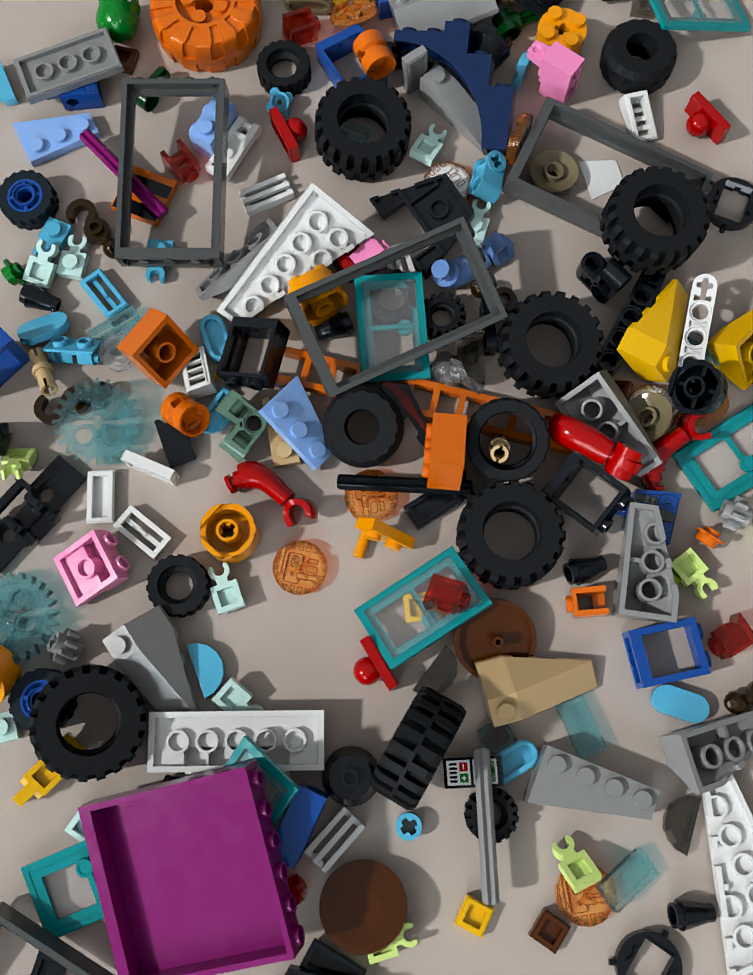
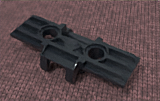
M60 455L48 465L31 485L23 478H15L16 482L0 498L1 514L24 489L27 490V493L24 495L27 503L14 517L7 515L3 519L0 518V573L25 546L36 547L61 519L57 515L61 511L60 508L87 480ZM45 489H53L54 496L52 500L42 502L41 493ZM11 529L16 533V537L11 543H4L3 534Z

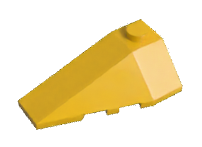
M673 279L656 297V303L651 308L646 307L642 312L643 317L638 322H632L616 349L640 380L668 383L679 361L689 295L678 279Z
M753 309L721 328L707 343L712 364L718 366L726 377L741 390H747L753 383Z

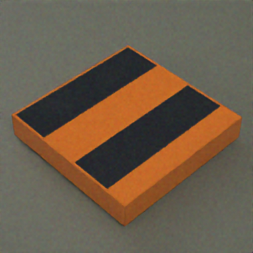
M133 166V174L168 209L179 187L178 182ZM132 192L131 218L159 227L162 219H158ZM117 195L111 205L114 212H116Z

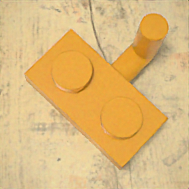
M358 517L355 528L360 530L361 533L353 554L354 557L364 559L370 540L376 542L381 540L385 542L384 547L393 551H400L401 548L413 549L415 538L376 518Z

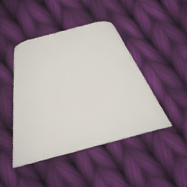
M615 160L578 161L591 200L614 190L623 179Z

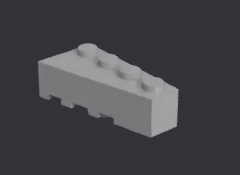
M542 744L538 761L534 765L523 800L528 803L652 820L660 790L549 745Z

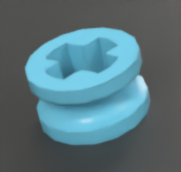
M412 812L402 813L396 821L398 835L407 841L418 838L422 831L420 818ZM407 818L408 821L414 819L417 822L414 826L416 829L414 833L411 834L409 831L402 832L401 827L404 826L402 823L403 819Z

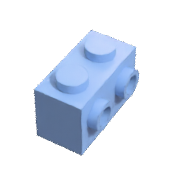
M212 97L210 102L205 104L201 116L197 122L191 125L189 130V137L194 151L209 159L214 153L216 97ZM230 102L228 131L238 117L236 105Z

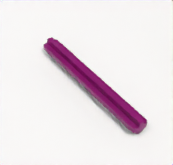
M84 129L80 133L79 138L118 177L119 159L89 129ZM133 174L132 192L158 219H163L168 214V209Z

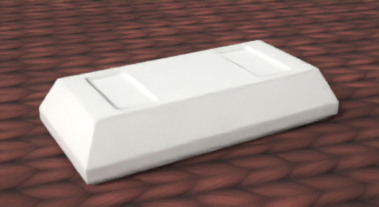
M115 470L88 471L86 524L114 523Z

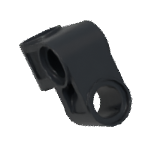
M597 252L586 253L576 270L578 280L586 286L597 301L603 304L625 288L626 284L633 277L615 258L607 262ZM585 265L592 266L595 271L587 269Z

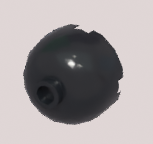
M692 359L687 361L688 363L682 367H677L671 375L668 384L669 397H672V401L675 404L674 407L677 410L688 415L701 416L714 412L722 405L727 396L728 383L726 375L718 366L706 360Z

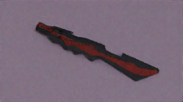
M381 381L380 387L397 403L403 420L407 417L410 419L418 431L416 438L425 447L427 423L410 386ZM463 470L462 480H466V470ZM472 490V494H471V495H469V496H464V497H465L466 500H468L472 495H476V494H475L474 491Z

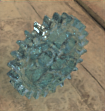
M98 378L95 379L93 386H90L87 379L84 380V388H80L76 383L73 384L75 392L72 394L65 390L64 393L68 399L66 401L63 399L57 400L62 409H53V413L60 416V419L52 420V424L60 426V429L53 432L54 435H63V438L58 442L59 446L68 444L69 446L65 453L69 454L75 451L76 461L82 456L86 457V465L90 463L91 459L96 460L97 466H100L101 460L104 458L109 465L112 464V456L121 460L122 455L120 452L122 450L124 452L125 450L131 451L127 445H137L138 443L133 438V435L142 434L140 430L135 428V426L143 424L142 420L135 419V416L139 415L141 410H133L132 408L137 403V400L128 401L127 398L130 391L128 390L121 394L119 392L120 384L114 389L110 388V380H107L104 386H100ZM81 402H86L90 404L92 411L90 414L82 416L76 412V406ZM110 402L117 404L119 413L114 416L107 415L104 412L105 404ZM95 416H100L102 421L122 420L123 424H102L101 429H95V424L74 425L73 421H94ZM80 429H88L92 433V439L87 443H81L77 440L76 433ZM108 429H115L119 432L120 439L115 443H110L104 438V433Z
M7 572L6 580L0 576V634L6 629L8 637L3 643L0 641V645L11 651L14 655L12 657L15 664H18L20 657L23 660L29 661L30 652L36 655L41 654L38 646L48 645V641L45 638L54 634L50 630L51 626H58L60 624L53 620V616L60 614V611L52 609V606L56 605L58 600L49 598L53 590L49 588L44 589L45 582L41 580L36 582L37 577L29 575L26 579V574L19 572L17 576ZM25 593L26 601L19 606L18 598L21 594ZM36 607V610L34 612L27 613L28 611ZM33 618L35 626L28 632L26 630L27 622Z

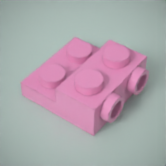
M93 529L53 558L76 606L85 605L102 592L111 591L130 578L127 571L130 568L129 562L124 556L119 555L115 547L118 544L117 538L107 530Z

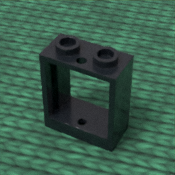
M233 316L216 375L225 381V385L235 389H239L240 386H247L257 391H262L263 388L274 389L290 330L279 319ZM249 338L269 339L259 374L239 372Z
M576 451L570 454L543 489L548 493L546 499L549 502L555 501L561 511L596 537L601 532L605 534L614 522L612 518L618 510L622 512L631 501L629 496L632 494L626 485ZM582 468H585L619 492L594 525L559 500L560 496Z

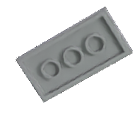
M107 27L13 60L30 105L124 72Z

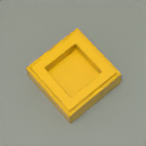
M466 893L454 923L482 938L495 909Z

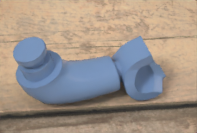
M496 230L480 243L486 257V268L491 266L490 259L495 266H502L515 257L512 241L509 237L502 233L499 234ZM465 255L453 260H437L431 267L435 283L446 289H457L475 279Z

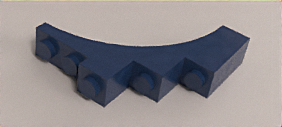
M463 18L445 21L444 31L438 28L417 31L413 27L395 30L394 42L399 50L413 51L423 45L428 51V56L445 64L465 83L479 110L482 131L481 150L483 155H487L492 150H498L508 157L516 98L515 89L507 83H497L495 86H492L495 65L493 55L482 50L475 51L474 54L471 53L474 32L471 22Z

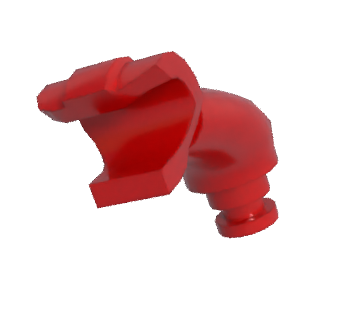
M556 413L549 420V434L553 441L602 465L605 463L604 470L613 477L628 482L633 478L634 474L639 473L643 465L641 463L642 453L622 442H616L613 448L614 441L571 415Z
M682 414L677 421V427L653 442L663 463L641 476L642 483L647 486L646 490L661 491L665 489V486L660 484V481L663 480L661 472L666 471L665 465L667 460L685 445L688 440L695 441L712 438L711 432L698 434L695 431L694 423L696 419L705 418L707 414L701 416Z
M257 461L241 462L237 464V470L232 473L233 476L228 474L224 477L226 486L232 494L238 492L237 488L242 490L247 487L250 491L257 489L267 494L280 506H284L283 517L287 527L297 525L294 518V510L299 505L304 509L306 517L311 519L318 518L317 507L312 501L304 498H295L296 494L286 483L262 463Z

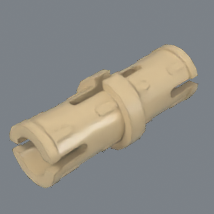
M35 347L37 356H35L33 349L28 353L33 366L32 374L38 381L42 395L51 396L49 387H51L54 395L58 391V386L53 377L54 369L48 363L46 352H43V348Z
M500 434L494 435L489 443L491 447L488 446V451L493 461L496 462V459H498V463H502L508 458L510 444L504 435L500 437Z

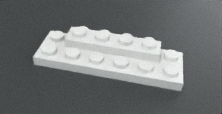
M325 709L149 712L147 773L185 772V777L223 768L242 738L246 735L288 776H290V771L325 770Z

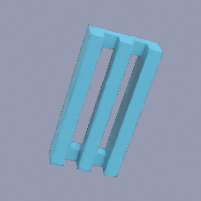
M100 268L79 282L110 323L114 321L116 315L121 316L123 310L126 309L128 311L131 309L129 303ZM98 276H100L121 304L117 306L96 280ZM91 282L111 306V311L105 308L87 284Z

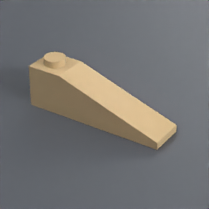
M499 655L474 662L487 715L494 728L523 720L597 688L593 665L590 659L560 657L549 659L538 658V656L512 657V655Z

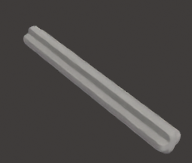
M477 747L473 750L482 901L486 905H495L499 903L500 899L490 750L487 747Z

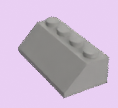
M388 0L397 30H402L404 27H413L417 31H427L428 28H438L444 31L445 21L463 18L468 22L474 23L499 13L496 0Z

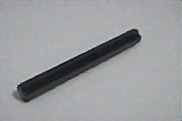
M339 474L337 476V488L339 490L469 496L472 494L473 489L471 480H462L460 491L427 488V478Z

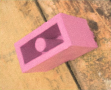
M535 40L529 47L526 57L539 67L538 75L540 77L538 81L540 82L538 93L545 98L548 96L566 104L576 91L585 58L557 41L552 46Z

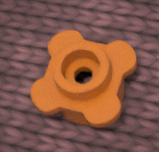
M707 525L704 529L696 528L699 532L695 538L714 550L718 543L723 545L724 542L718 539L721 535L719 532Z

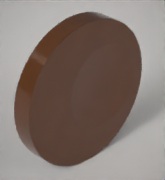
M489 598L493 605L454 630L453 644L455 653L464 668L477 678L478 675L474 662L499 655H512V657L534 656L537 640L533 622L521 607L510 601L500 598Z
M368 859L350 861L336 869L322 889L319 902L321 923L328 937L338 947L348 953L372 955L381 952L398 938L405 925L407 898L403 885L396 874L380 862Z

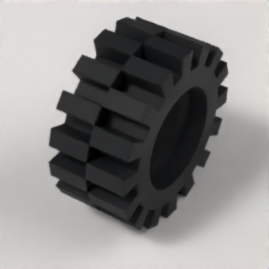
M439 292V297H436L434 293L431 294L430 300L428 298L424 300L427 339L429 341L465 324V306L463 303L460 304L458 297L453 300V294L448 293V297H444V292ZM439 310L447 311L450 313L452 321L446 326H439L433 322L432 315Z
M492 787L493 802L498 804L502 810L501 821L495 825L496 843H500L503 839L511 837L512 831L515 832L517 828L516 822H519V816H517L518 807L515 805V800L506 791L498 787ZM475 791L470 794L468 801L465 803L464 818L471 833L479 839Z

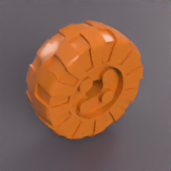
M150 0L151 21L162 49L172 61H177L185 69L195 72L210 71V73L226 71V68L234 65L237 66L249 57V53L257 47L260 41L263 25L260 0Z

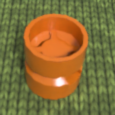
M366 30L354 40L353 51L367 77H373V81H379L393 72L396 60L379 30Z
M174 392L168 395L161 405L160 413L162 419L185 436L196 437L202 434L210 423L209 410L185 393Z

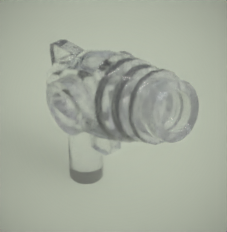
M450 358L449 361L441 360L430 363V374L434 380L449 387H453L455 383H461L477 394H480L484 389L483 384L468 375L464 368L465 365L454 358Z

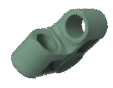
M231 389L215 408V411L222 414L235 426L225 436L219 447L240 463L263 433L266 427V420L243 396ZM249 418H256L260 421L261 428L257 431H251L248 429L246 421Z

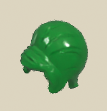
M99 0V7L96 13L98 29L107 27L113 43H125L135 36L138 23L140 22L141 8L139 1Z

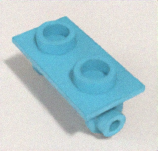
M56 336L42 350L43 352H48L49 360H53L54 363L73 364L75 362L74 355H76L78 364L96 365L102 362V354L97 349L101 346L103 340H92L90 337L71 339L66 336Z

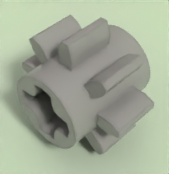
M738 495L732 498V500L726 498L718 512V517L724 521L722 526L732 531L740 527L746 528L753 517V509L748 505L750 500Z
M65 628L63 633L56 631L51 636L47 645V651L52 652L49 657L64 666L68 660L75 662L80 657L84 648V643L79 641L81 635L69 628Z

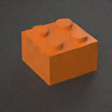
M152 307L116 347L150 381L165 389L199 351V348L167 314Z
M433 412L432 423H427L422 471V477L427 478V488L460 491L465 462L467 415Z

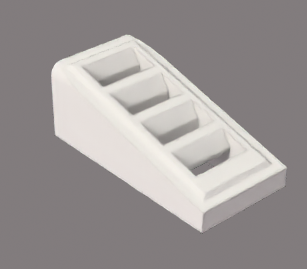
M647 90L624 94L618 103L629 134L645 142L657 140L658 134ZM638 104L639 108L632 109V105ZM641 113L642 116L634 117V114ZM644 121L645 125L636 126L638 122ZM647 130L649 133L642 136L638 134L639 131Z
M204 346L199 347V351L193 356V358L200 356V358L188 362L182 369L187 394L194 400L217 392ZM202 363L201 366H198V367H196V368H193V369H190V368H189V367H192V366H194V365H197V364ZM203 371V373L193 377L191 376L192 374ZM204 378H205V381H202V382H199V383H196V384L193 383V382H196V381H198V380H201V379H204Z

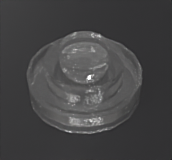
M112 333L105 337L100 344L99 356L102 363L115 372H125L135 366L116 348L126 337L127 334Z

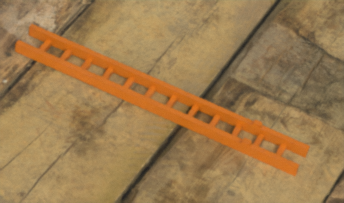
M286 346L285 357L304 361L299 379L304 390L327 396L323 385L307 381L311 365L313 364L307 351ZM324 356L334 380L337 370L353 374L361 372L360 364ZM278 374L276 384L286 386L293 377ZM428 380L394 382L409 385L412 393L414 388L433 393L429 410L420 409L425 420L429 422L433 420V412L436 411L440 395L459 399L456 414L461 415L463 414L465 401L483 405L490 402V400L500 399L499 397ZM382 382L383 386L387 388L388 382ZM405 394L403 404L401 405L413 418L421 419L416 409L410 406L411 400ZM532 406L540 412L539 414L542 418L548 421L552 415L561 413ZM510 414L507 429L488 425L487 421L481 431L483 435L493 437L500 434V437L504 435L508 441L528 446L532 445V435L514 431L517 419L515 414ZM549 440V451L569 456L573 452V450Z

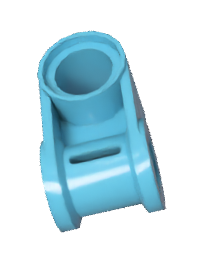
M492 150L485 159H478L474 163L468 189L470 194L491 204L497 201L502 192L506 160L500 151Z

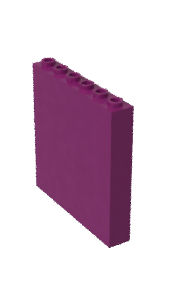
M256 759L94 799L78 808L118 975H217L295 959L303 948L305 933L302 925L297 920L296 898L293 893H290L287 881L289 875L288 867L281 858L279 850L280 837L277 830H274L271 819L272 806L269 799H266L263 789L264 775L262 770L258 768Z

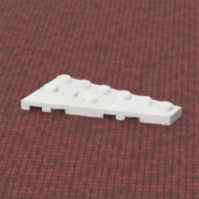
M311 182L218 306L217 312L231 322L233 316L253 317L262 311L264 307L276 299H280L288 292L290 288L288 282L292 277L303 275L313 270L319 264H324L327 267L332 261L349 252L357 244L370 238L375 233Z
M732 774L724 786L703 793L702 800L727 975H747L753 972V815Z

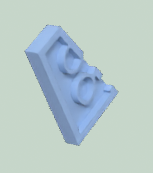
M90 113L12 123L33 167L84 146L85 144L79 138L80 133L84 129H89L98 139L102 138Z
M295 376L258 413L302 460L315 471L332 453L325 443L322 425L298 376Z

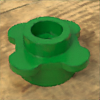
M8 259L3 260L6 266L1 268V272L10 284L15 286L20 282L23 285L27 283V281L22 280L25 270L18 262L11 263Z

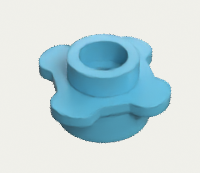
M276 87L272 88L269 92L271 95L270 101L266 104L267 111L270 112L269 109L277 106L283 117L288 116L290 113L288 108L290 102L293 101V95L290 92H281ZM278 100L282 101L281 105L277 103Z

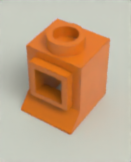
M606 585L571 588L570 596H565L567 613H572L573 619L606 617L609 614V608H606L604 596ZM591 597L593 609L579 610L578 598Z

